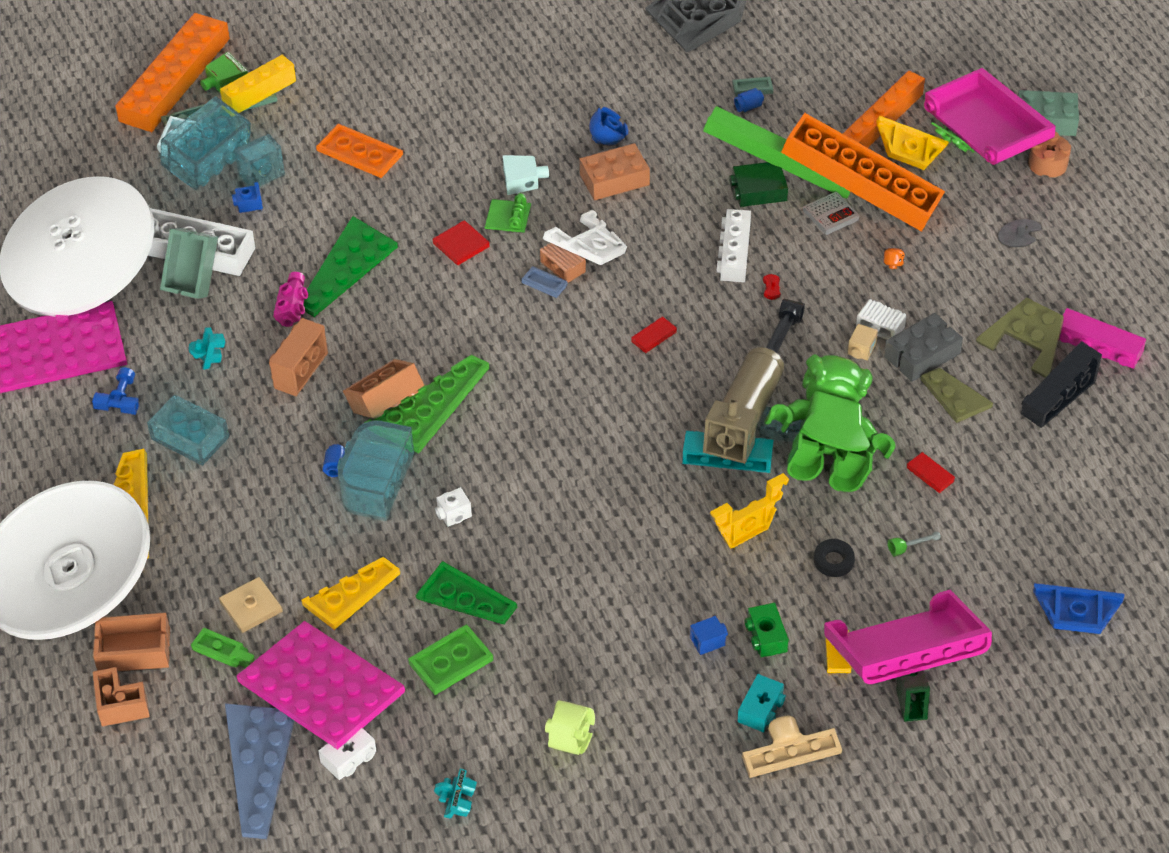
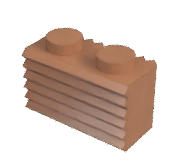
M552 243L540 249V262L568 283L586 272V260L584 257Z

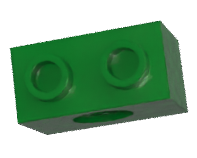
M775 602L748 608V617L744 619L747 632L751 631L753 635L751 637L752 647L754 651L758 650L760 658L788 652L789 639Z

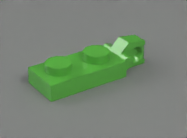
M206 628L201 630L191 644L193 651L229 666L238 667L240 665L246 668L255 661V656L248 653L249 651L243 646V643Z

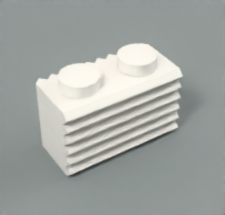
M869 299L857 315L856 327L858 324L876 329L878 330L877 336L888 340L902 332L905 328L906 314Z

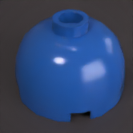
M607 107L598 108L592 115L589 123L592 139L597 144L613 146L621 142L628 135L629 130L626 123L622 125L619 121L621 117Z

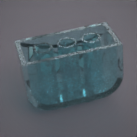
M375 420L366 422L355 430L351 441L346 443L343 458L339 459L337 465L342 504L347 511L356 515L387 521L414 457L412 427Z

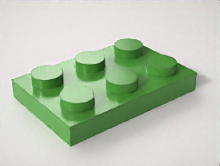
M467 624L408 658L409 665L434 695H437L494 660L493 654Z

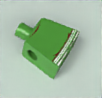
M226 52L205 67L207 78L201 80L200 83L205 91L215 87L220 92V88L246 75L248 70L229 52Z

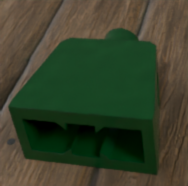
M924 670L897 677L896 690L904 722L927 720L930 686ZM911 693L916 695L915 701H912Z

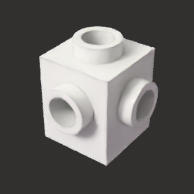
M461 487L436 497V514L440 520H444L447 527L472 517L471 502Z

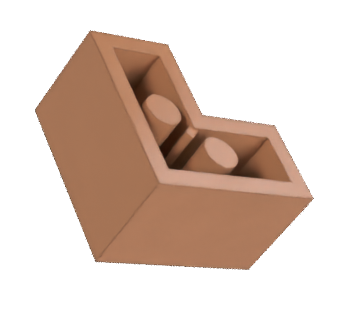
M116 667L93 671L96 706L102 727L150 717L143 682L121 686Z

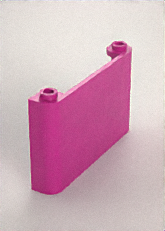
M983 68L925 93L924 107L926 111L930 112L992 165L1035 147L1055 136L1056 126Z
M951 590L934 595L927 612L848 632L847 625L841 620L824 623L825 637L867 684H875L981 655L990 648L992 642V631Z

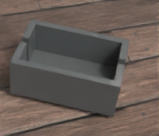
M933 313L886 340L884 357L896 368L900 366L899 371L913 382L920 378L921 375L934 370L961 353L963 337L951 326L947 328V323L936 313Z

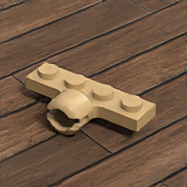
M782 716L771 721L768 727L773 744L743 752L742 759L749 778L841 754L842 747L835 728L810 735H802L794 717Z

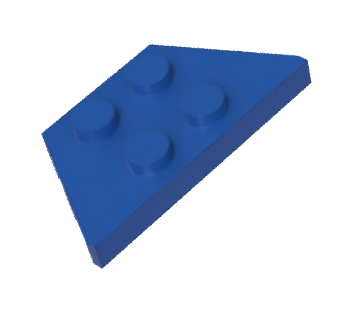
M1034 583L1033 592L1053 629L1101 634L1124 600L1123 593Z

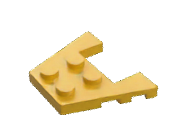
M784 473L767 481L766 496L758 501L750 502L747 507L732 512L733 508L728 503H725L710 511V515L730 549L769 529L777 510L774 505L783 496L781 491L783 484L787 485L789 478Z

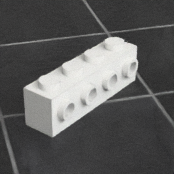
M727 209L726 217H722L721 229H725V232L721 231L720 244H723V246H719L718 258H722V261L717 262V273H721L720 281L745 282L751 211Z

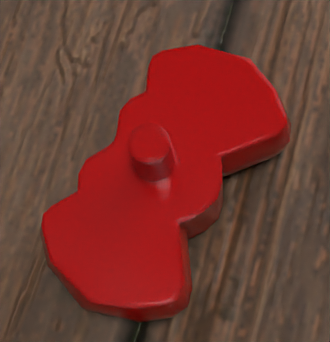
M768 274L763 277V283L766 284V290L763 294L765 298L770 300L780 298L779 276Z

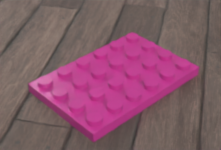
M113 301L102 303L95 308L74 315H56V317L46 315L0 325V393L127 365Z
M303 621L236 675L240 684L337 750L405 692L403 684L306 621Z

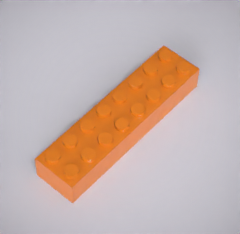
M194 13L115 105L118 121L153 132L161 122V117L169 113L203 72L205 67L228 42L230 37L227 22Z
M806 113L803 114L788 136L781 151L786 156L921 232L945 193L944 190Z

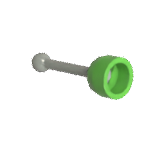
M933 532L932 535L907 542L901 538H892L888 540V549L892 556L896 557L905 553L907 546L932 539L937 541L941 538L939 532Z

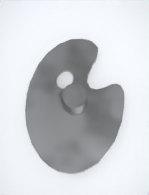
M1029 219L1015 220L1000 229L998 239L1001 244L1008 247L1027 246L1036 241V238L1028 233L1041 230V225Z

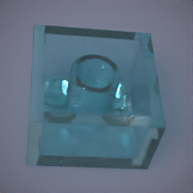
M270 134L234 149L239 178L247 187L255 186V182H258L260 187L285 175L281 146Z

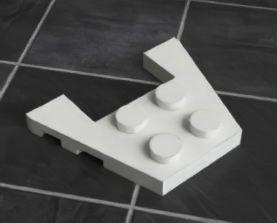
M594 210L582 214L580 222L590 228V230L572 238L559 228L554 227L546 231L543 236L544 240L599 265L625 254L627 246L614 232L610 233L606 229L607 224L603 220L599 221L596 218L597 213Z

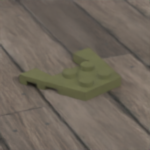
M1026 297L979 335L976 342L993 351L1004 334L1019 340L1041 352L1031 370L1046 378L1051 373L1064 316Z

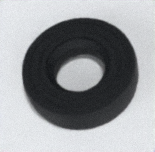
M828 539L822 541L816 547L813 558L814 565L819 572L826 576L841 577L852 570L855 554L852 547L845 541ZM836 552L843 557V560L838 564H832L826 560L825 556L828 553Z

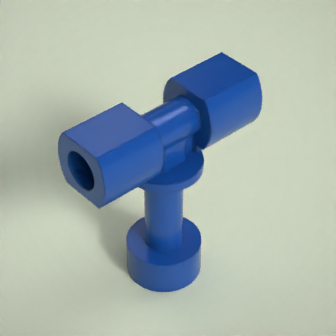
M120 368L116 376L119 382L117 389L112 390L110 394L96 392L92 401L93 408L109 411L110 407L120 408L121 413L136 415L139 407L138 398L127 397L124 393L127 384L133 383L135 372L130 368Z

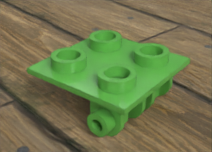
M931 123L936 128L935 132L941 135L944 140L954 143L964 152H967V150L975 152L944 124L943 129L937 124Z
M521 193L515 196L514 201L492 199L485 229L525 233L531 203H527L525 195Z

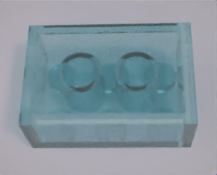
M175 394L147 422L151 440L202 466L229 438L225 419Z

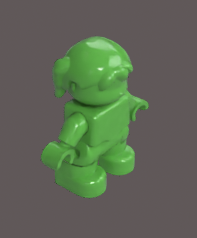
M814 354L806 361L808 368L802 382V387L806 389L807 400L797 399L788 406L783 404L774 405L765 418L764 424H770L772 420H777L782 423L781 431L784 433L791 422L801 420L800 431L793 440L792 450L787 461V472L792 478L807 481L818 477L824 467L823 454L833 456L834 459L829 471L830 486L837 491L854 492L863 485L872 471V457L877 449L883 453V457L889 459L895 449V442L887 434H878L870 420L862 416V406L858 402L862 397L866 396L867 389L872 384L873 376L870 370L862 369L854 361L837 355L819 357Z

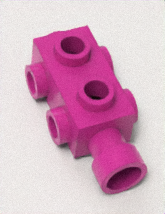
M291 272L287 283L279 287L273 316L277 322L285 327H291L293 323L300 321L301 315L305 313L303 303L308 298V292L303 287L305 276L300 272Z

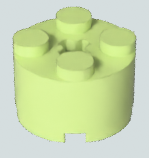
M558 700L552 719L549 718L545 725V732L549 733L548 747L572 754H583L592 738L593 733L589 732V727L595 723L594 710Z

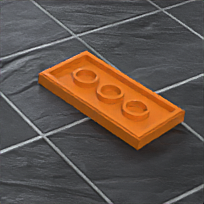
M337 124L316 146V151L380 178L403 155V150L341 124Z

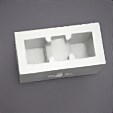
M361 728L338 750L329 743L318 750L320 762L338 780H341L344 776L352 775L356 767L363 761L368 762L373 758L376 752L375 739Z

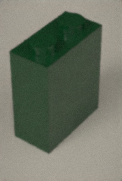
M769 162L733 166L732 175H729L730 186L735 188L733 189L734 200L739 201L740 207L787 201L788 186L782 167L775 166Z

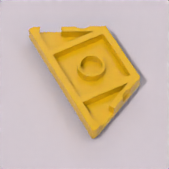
M879 116L876 120L888 157L925 170L949 143V141Z

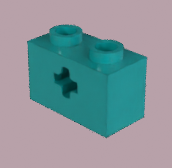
M757 674L738 709L737 722L764 733L770 722L776 718L775 711L777 707L782 708L785 702L786 695L783 694L784 684Z

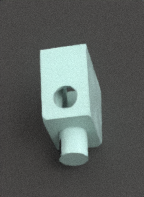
M503 156L507 195L538 189V179L549 178L548 166L536 167L534 156Z

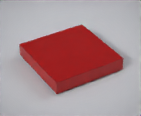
M465 220L433 238V244L457 266L490 247V242Z

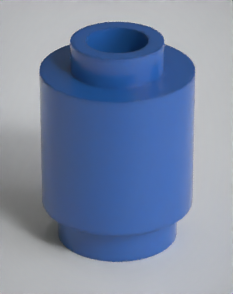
M757 88L742 92L734 98V104L738 112H747L762 106L764 101L763 93L760 90L758 91Z
M333 444L326 450L323 463V472L326 475L338 477L344 474L347 453L343 446Z

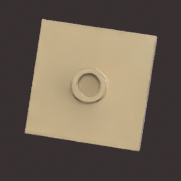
M260 577L219 597L220 603L242 633L283 612L281 605Z

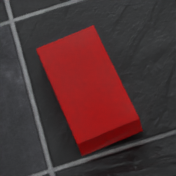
M662 316L632 336L631 342L644 353H647L677 333V328Z
M923 452L907 463L908 470L938 493H941L955 481V476Z

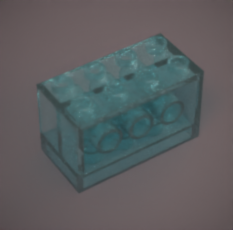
M215 96L161 139V165L195 190L200 186H205L212 176L221 173L223 167L227 164H232L240 153L247 152L250 147L251 122Z

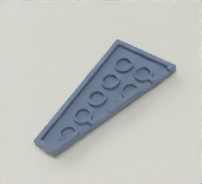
M225 704L242 836L267 839L294 720L277 708Z

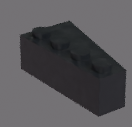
M1081 341L1035 390L1023 399L1021 415L1040 428L1045 426L1096 382L1102 354Z

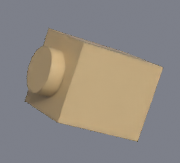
M858 324L849 340L848 354L854 358L868 361L877 343L878 330Z

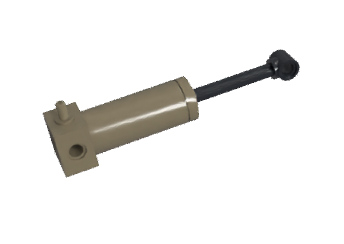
M785 298L782 300L779 310L780 321L767 347L754 348L747 353L723 401L715 400L705 419L703 453L746 463L755 445L756 426L784 371V362L777 353L790 327L801 322L805 303Z

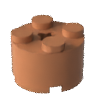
M1055 132L1054 138L1030 148L1029 168L1040 176L1058 177L1064 174L1069 163L1071 145L1066 139Z

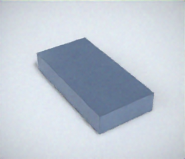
M534 266L522 278L523 284L555 298L568 285L566 280Z

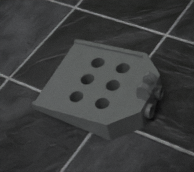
M655 0L645 9L687 53L741 22L746 0Z

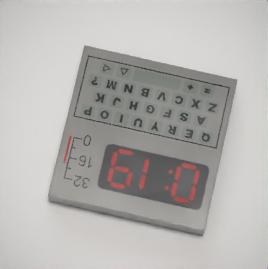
M837 192L803 206V212L825 235L858 221L860 216Z

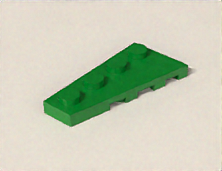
M444 561L439 564L415 595L418 600L505 625L517 609L516 602Z

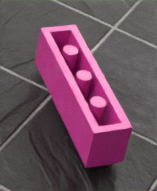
M1069 308L1065 310L1063 314L1064 322L1059 338L1061 342L1077 346L1082 341L1101 353L1102 358H1108L1122 366L1134 369L1144 351L1146 338Z

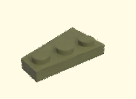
M941 368L921 375V381L956 423L993 407V402Z

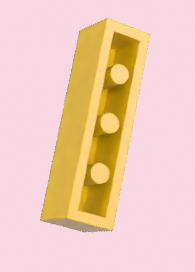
M280 55L220 88L223 107L235 116L296 82L294 64L284 55Z

